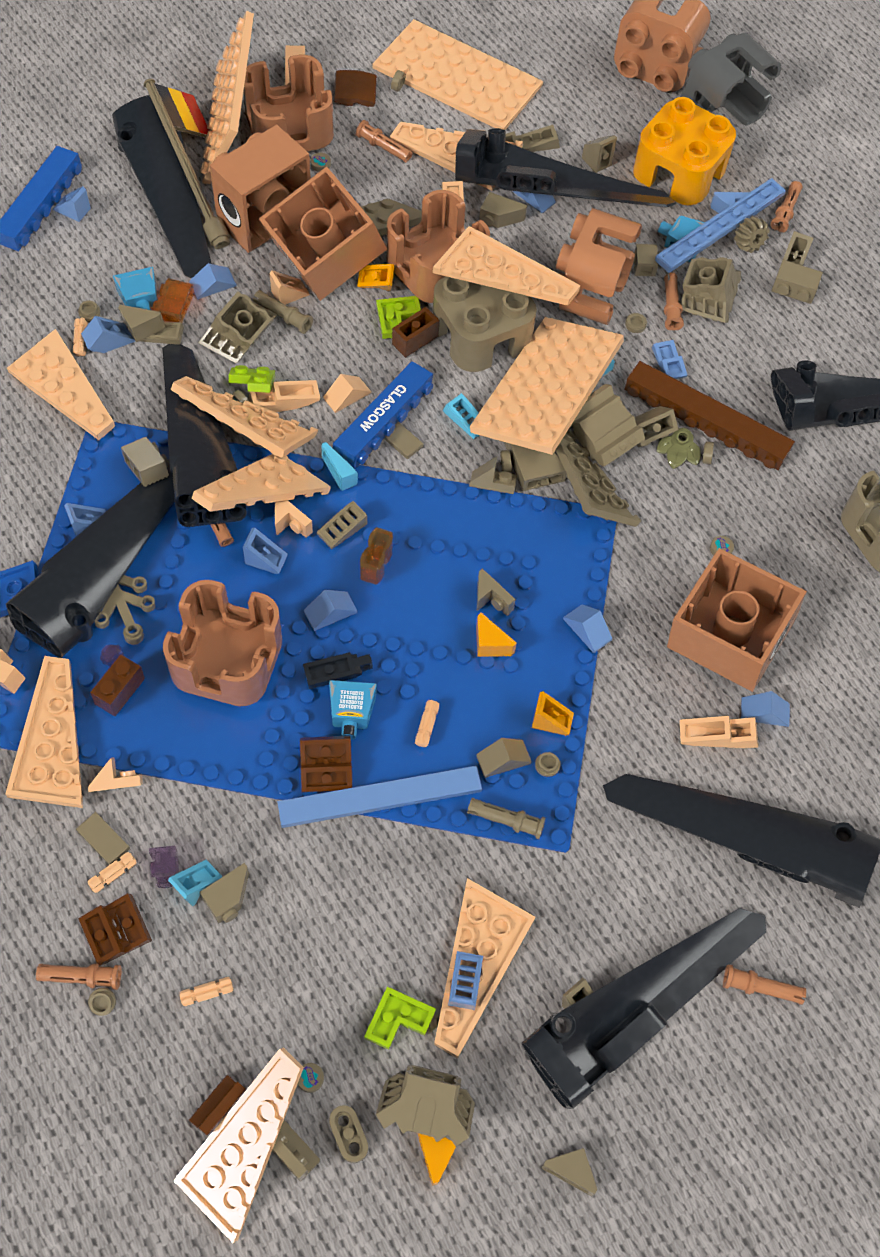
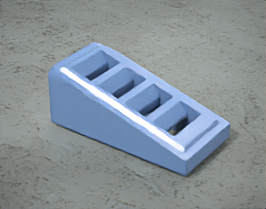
M457 951L448 1006L475 1010L483 956ZM461 960L477 962L476 967L460 965ZM459 970L475 973V976L459 975ZM458 980L473 983V987L457 985ZM456 990L472 993L471 997H465L455 994Z

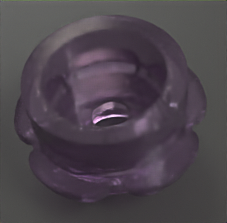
M105 646L101 651L100 660L102 663L111 667L120 654L124 656L121 646Z

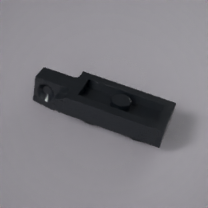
M348 652L304 663L303 668L308 687L313 689L329 685L330 680L345 681L362 675L363 671L373 669L370 654L357 657V654Z

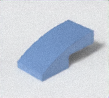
M674 340L652 345V350L661 372L674 379L688 376L683 358L678 356Z

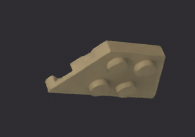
M383 199L382 201L361 206L375 224L380 236L387 234L388 218L400 208H403L409 215V227L418 225L422 220V211L392 199Z

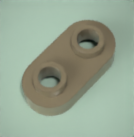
M338 1106L330 1114L329 1123L342 1157L349 1163H359L368 1153V1142L356 1112L349 1106ZM346 1116L349 1119L347 1126L342 1127L338 1124L340 1117ZM352 1143H357L360 1147L356 1154H352L349 1151V1146Z

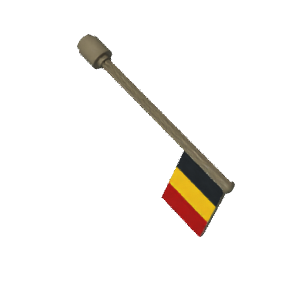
M152 78L146 79L144 87L149 92L206 219L203 228L209 242L215 249L226 247L230 244L229 233L222 218L214 216L176 132L178 130L206 138L210 130L207 128L206 121L194 95L155 84V80Z

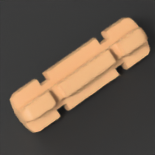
M83 317L76 318L74 321L73 353L79 357L86 355L87 348L84 347L86 343L81 333L87 327L88 322Z
M428 700L426 702L425 712H423L419 731L415 739L417 746L427 747L429 744L430 735L439 710V703L437 701Z
M126 852L120 857V861L115 860L100 871L98 877L95 875L89 879L88 885L92 891L98 893L105 888L104 884L107 883L109 885L124 874L126 868L129 870L135 866L137 862L133 855Z
M230 977L219 979L217 983L212 981L195 986L194 990H190V988L182 990L180 992L181 1003L183 1006L194 1004L196 1000L201 1002L217 997L219 993H223V995L233 991L232 981Z

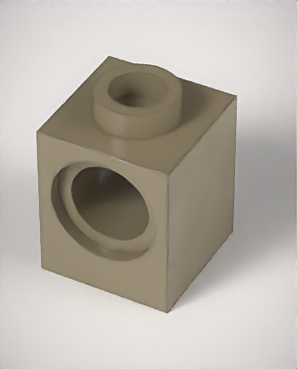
M636 244L634 252L635 276H656L659 265L655 261V257L658 254L657 245Z

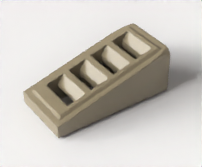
M352 501L319 529L317 535L332 550L367 525V514ZM344 520H347L350 523V525L347 526ZM337 525L343 530L342 532L336 528ZM331 530L336 538L333 539L328 532Z

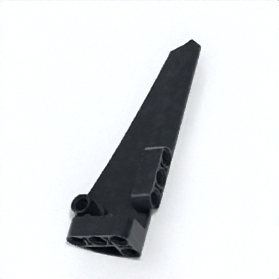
M146 95L124 104L113 112L112 118L118 149L126 155L184 275L193 278L208 263L212 264L197 199L150 95ZM176 130L178 137L182 143V146L185 150L181 131Z
M467 129L456 147V181L493 185L503 190L666 208L676 205V201L670 198L665 191L584 170L506 142V131L504 129H489L488 137L485 130Z
M167 344L162 347L169 458L173 475L174 501L178 521L182 526L195 527L243 520L247 515L245 503L236 504L235 508L210 512L192 499L195 490L237 471V467L220 421L208 412L200 410L190 401L182 399L171 390L173 382L185 376L204 384L205 381L192 349L181 344Z
M808 360L799 361L796 370L793 367L772 370L771 372L774 398L788 431L836 424L838 427H848L880 422V379L816 372V364Z
M170 458L168 459L169 467H167L168 477H164V479H160L155 483L152 482L151 485L148 484L146 487L142 483L138 484L51 557L42 567L41 574L6 603L11 623L18 632L59 658L68 653L78 642H86L93 636L92 624L143 546L175 503Z
M624 774L603 785L607 801L733 850L743 860L802 883L813 882L836 892V899L858 908L862 904L880 854V838L856 830L851 824L846 822L835 823L780 808L630 774ZM844 832L850 839L848 841H841L837 838L836 834Z
M739 908L564 1010L550 1016L543 1025L522 1042V1046L535 1070L558 1102L565 1109H574L594 1091L591 1088L608 1072L615 1071L665 1027L666 1021L725 970L728 964L734 962L766 933L765 915ZM558 1018L563 1019L566 1023L567 1028L564 1033H560L556 1029L555 1023Z

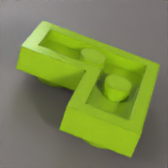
M408 296L376 300L382 339L392 338L393 327L421 310L418 297Z
M237 365L232 367L229 372V383L248 384L249 392L270 393L275 380V370H270L268 367L250 369L244 365Z
M387 987L364 1039L389 1050L400 1025L425 1036L436 1008Z

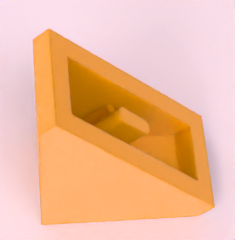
M480 613L476 624L477 657L512 656L515 653L517 643L485 615Z
M544 691L540 692L532 728L565 736L569 735L574 713Z
M417 1133L432 1186L437 1185L456 1147L446 1137L436 1142L434 1137Z

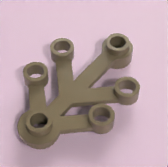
M124 575L119 582L121 585L133 588L137 593H143L147 590V582L144 577L131 578ZM143 583V586L137 587L136 584ZM118 584L94 622L96 627L106 628L110 623L109 618L117 606L125 625L123 630L125 641L131 645H136L142 642L144 633L142 627L134 622L127 603L140 607L145 612H151L156 607L155 600L149 595L139 597L122 591ZM146 602H151V603H152V604L149 605V606H145V605H144ZM100 618L106 619L104 622H98ZM132 630H137L135 633H129Z

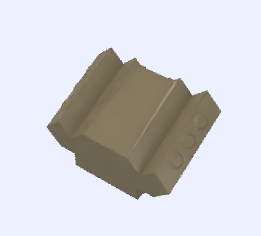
M704 257L691 259L683 283V311L692 313V315L702 316L703 318H710L713 321L728 323L729 312L732 310L733 301L738 291V283L741 281V271L735 270L732 259L725 257L717 259H707Z
M237 292L217 314L211 326L198 343L237 364L278 315L251 301L247 295Z
M604 384L590 394L571 425L580 444L590 453L589 456L592 461L596 460L599 465L604 467L645 440L642 427L636 425L634 416L625 408L620 396L614 395L612 385Z
M409 1065L405 1074L397 1073L385 1081L376 1116L384 1129L396 1122L403 1134L407 1131L434 1137L436 1142L449 1135L456 1147L470 1136L475 1102L466 1089L460 1088L461 1078L458 1076L416 1065Z

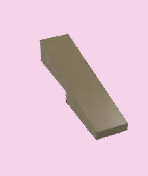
M554 125L516 136L515 131L506 134V141L514 143L516 140L523 141L522 148L531 152L560 148Z

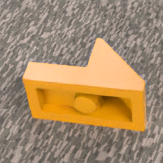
M366 265L359 271L357 287L380 288L390 291L393 282L394 265Z

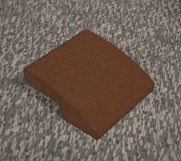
M337 70L335 72L333 102L345 106H353L355 102L366 107H374L376 103L377 75L358 70Z
M351 736L300 738L302 792L338 791L352 788Z
M129 893L107 906L100 905L78 918L99 966L152 941L132 894Z
M226 1075L188 1121L202 1133L208 1135L246 1088L238 1081L235 1082L230 1076Z

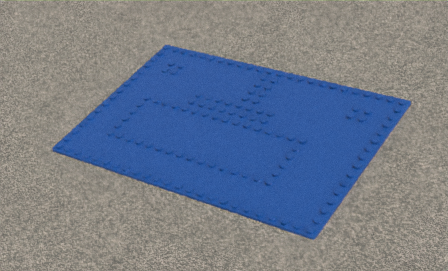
M114 422L115 427L100 440L87 431L85 432L38 566L39 575L44 564L76 537L64 505L71 503L105 509V511L109 510L141 483L126 464L121 447L147 437L151 443H156L160 455L165 454L167 459H169L168 431ZM228 442L237 470L272 454L266 448ZM289 453L287 457L298 465H302L308 472L331 486L329 494L326 495L316 492L312 497H305L302 494L295 495L292 500H287L312 520V534L306 538L301 533H295L289 525L279 535H276L275 502L264 503L261 500L256 501L255 505H246L247 515L243 520L225 523L234 541L226 547H221L211 525L182 526L178 521L174 503L125 573V576L131 578L144 577L147 582V590L143 593H137L133 588L119 584L122 591L139 597L149 595L155 600L156 607L151 612H145L142 608L127 603L134 622L143 629L144 638L142 642L131 645L125 641L123 634L125 625L116 606L109 618L110 623L106 628H98L94 622L92 624L93 636L86 642H78L62 657L69 659L71 663L79 763L104 767L110 758L114 757L116 770L120 771L135 770V773L277 800H288L332 792H302L300 738L341 736L342 727H334L332 723L329 685L309 689L303 664L348 652L357 654V657L370 654L373 669L363 671L362 675L356 678L345 680L347 682L377 684L376 700L368 728L357 729L356 739L351 740L352 788L477 766L482 791L358 815L566 853L570 849L598 651L593 653L563 618L580 605L600 610L603 615L616 521L587 515L582 510L581 503L514 492V494L470 487L466 483L359 465L355 469L358 473L357 485L342 491L323 458ZM354 501L367 514V525L331 550L317 535V531L346 505ZM344 520L347 526H349L350 523L347 520ZM338 525L336 526L340 532L343 531ZM252 528L259 530L288 554L279 574L245 564L243 546ZM330 530L328 534L333 539L336 538V536ZM482 568L516 599L514 610L506 616L502 611L496 610L491 601L477 611V582L479 571ZM213 580L223 583L226 587L228 602L235 606L249 609L248 601L252 592H259L269 596L278 606L282 646L264 695L251 705L235 706L180 690L172 681L163 652V642L168 631L180 634L183 622L179 611V602L186 588L197 581ZM138 583L136 586L141 587L143 583ZM324 590L348 592L357 609V613L314 631L304 613V609ZM146 602L144 605H145V606H149V605H151L152 603H151V602ZM480 613L485 615L517 643L515 653L512 656L477 657L476 624ZM100 618L98 622H104L106 619ZM16 630L7 655L13 660L11 665L26 679L15 694L0 685V748L18 751L44 656L57 657ZM132 630L129 633H135L137 630ZM121 654L141 666L145 679L119 713L113 716L95 705L90 692ZM544 691L574 713L569 735L565 736L532 728L540 692ZM428 700L437 701L439 703V710L430 735L429 744L427 747L417 746L415 739L419 731L423 712H425L426 702ZM500 738L524 741L531 764L484 778L476 757L477 753ZM550 752L559 758L560 769L556 775L544 777L537 772L535 762L542 753ZM472 797L511 811L518 812L524 810L526 814L537 818L546 817L540 839L538 840L534 835L522 831L517 833L513 830V827L477 815L468 814L467 811Z

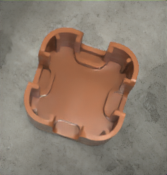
M634 0L620 22L614 54L617 69L624 77H636L654 84L660 91H677L683 87L689 77L690 70L688 69L690 59L697 51L703 49L698 45L708 30L711 20L710 12L707 6L700 0H685L674 16L657 10L663 0Z
M305 54L290 56L288 58L289 83L273 88L270 87L269 70L266 62L260 61L248 65L243 94L246 118L252 135L257 132L263 133L277 124L306 151L318 150L331 143L334 136L332 93L330 90L324 91V73L320 62L316 58Z
M436 190L424 196L422 200V220L417 226L409 229V215L403 208L393 212L387 221V264H393L394 273L416 297L428 303H433L436 283L443 277H446L433 273V267L465 231V202L459 195L449 190ZM483 220L472 224V228L490 237V230Z
M594 208L591 209L588 216L578 213L570 235L571 239L577 241L576 243L573 242L572 245L564 244L562 246L556 269L565 272V274L559 273L560 275L579 284L580 290L569 305L559 304V309L605 325L609 324L614 306L584 295L582 292L585 289L606 297H612L615 291H623L632 269L635 254L632 251L605 243L601 237L604 234L625 242H636L641 233L642 224Z
M201 580L187 587L179 602V611L183 622L180 634L168 631L163 642L165 659L172 681L176 687L190 694L235 706H248L257 702L266 691L282 646L279 610L275 601L265 594L252 592L248 601L249 609L228 602L226 587L221 582Z

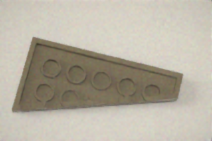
M569 428L556 448V452L567 473V478L574 488V493L582 505V510L590 516L593 515L605 520H612L636 527L641 522L640 518L637 515H631L627 509L630 505L625 499H621L615 494L616 487L597 463L592 464L588 458L590 453L586 448H582L576 443L577 436Z

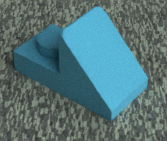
M206 859L171 876L168 881L187 902L194 906L201 895L200 891L222 878V875Z

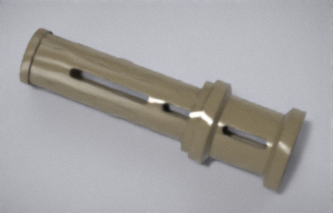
M261 290L254 294L255 297L259 298H253L255 303L283 318L287 325L295 326L303 334L311 328L313 324L312 316L302 314L296 307L286 306Z
M473 797L467 811L468 814L477 815L513 827V830L517 833L522 831L534 835L538 840L541 837L546 817L537 818L526 814L524 810L518 812L511 811Z

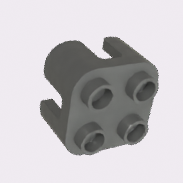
M748 33L730 34L720 45L708 51L701 49L692 56L688 64L690 74L681 97L691 99L695 105L711 113L720 107H724L743 125H750L764 115L772 100L770 92L752 77V67L765 75L769 80H772L780 75L781 63Z

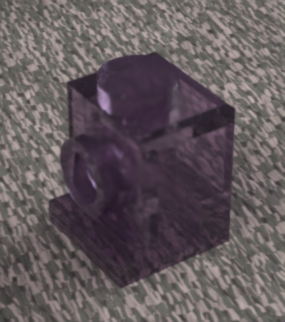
M176 846L149 848V854L152 860H155L150 862L151 877H155L158 888L172 887L173 885L168 880L171 876L179 873Z

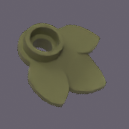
M678 428L679 430L673 432L672 436H667L659 441L657 452L667 454V461L671 468L675 469L681 466L686 460L693 465L699 463L701 451L699 446L693 442L694 438L690 430ZM680 435L685 436V437H686V440H685V441L679 440V436H680Z

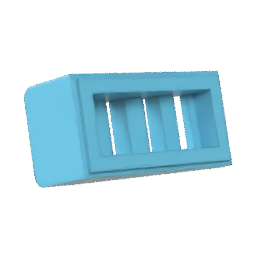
M461 393L445 405L443 412L469 436L475 439L479 435L470 432L472 422L468 424L467 421L472 417L475 419L479 412ZM461 406L462 409L460 411H457L456 408ZM467 412L468 415L463 418L461 415Z
M327 442L322 443V458L340 490L343 491L357 485L358 473Z

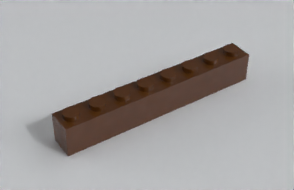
M642 361L638 362L627 378L624 390L630 396L645 400L651 407L661 406L673 409L675 417L685 421L687 426L696 427L704 431L708 437H715L723 441L727 447L742 451L746 457L755 458L763 462L767 468H774L779 471L795 443L794 440Z

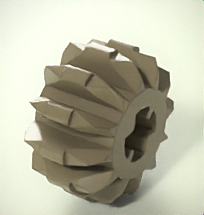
M752 215L750 218H745L742 224L739 223L740 227L735 230L736 236L734 237L738 247L750 253L754 250L759 251L760 246L764 245V241L769 238L767 234L770 232L768 224L763 219Z

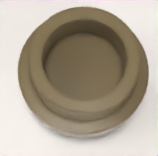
M90 300L82 302L78 310L80 318H85V321H91L95 316L99 317L101 313L99 306Z
M545 752L537 757L535 768L540 775L552 777L560 769V760L555 754Z
M98 988L89 996V1008L96 1015H107L115 1008L116 997L110 989Z

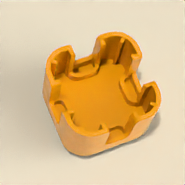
M687 97L675 98L666 103L642 130L633 174L640 183L650 188L655 182L658 167L661 166L674 174L669 197L682 205L698 204L708 195L713 177L720 180L725 174L735 142L736 130L726 117L715 115L695 105Z

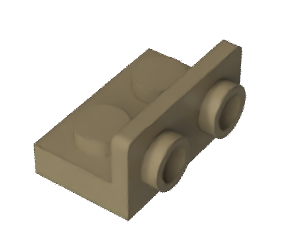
M284 1120L272 1151L301 1182L319 1164L320 1159Z

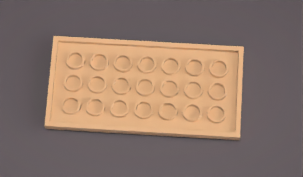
M246 11L243 18H239L236 25L237 31L236 33L232 32L229 40L230 45L229 47L226 46L223 51V60L219 59L216 66V71L218 72L214 80L216 88L212 94L214 102L209 114H212V117H210L207 125L210 131H208L205 143L208 145L203 153L205 161L200 172L203 174L202 183L211 184L212 182L210 164L213 163L218 155L228 152L238 133L254 14Z
M414 19L373 63V69L392 78L397 70L406 74L404 84L483 123L504 130L507 129L543 86L542 80Z
M545 317L534 332L531 341L520 352L470 425V432L553 455L623 344L624 335Z

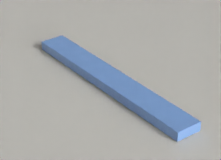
M772 178L657 254L655 261L668 273L672 272L740 226L739 223L742 224L745 218L756 215L784 196L786 190Z
M477 766L282 800L277 801L281 827L286 828L479 793L482 791Z

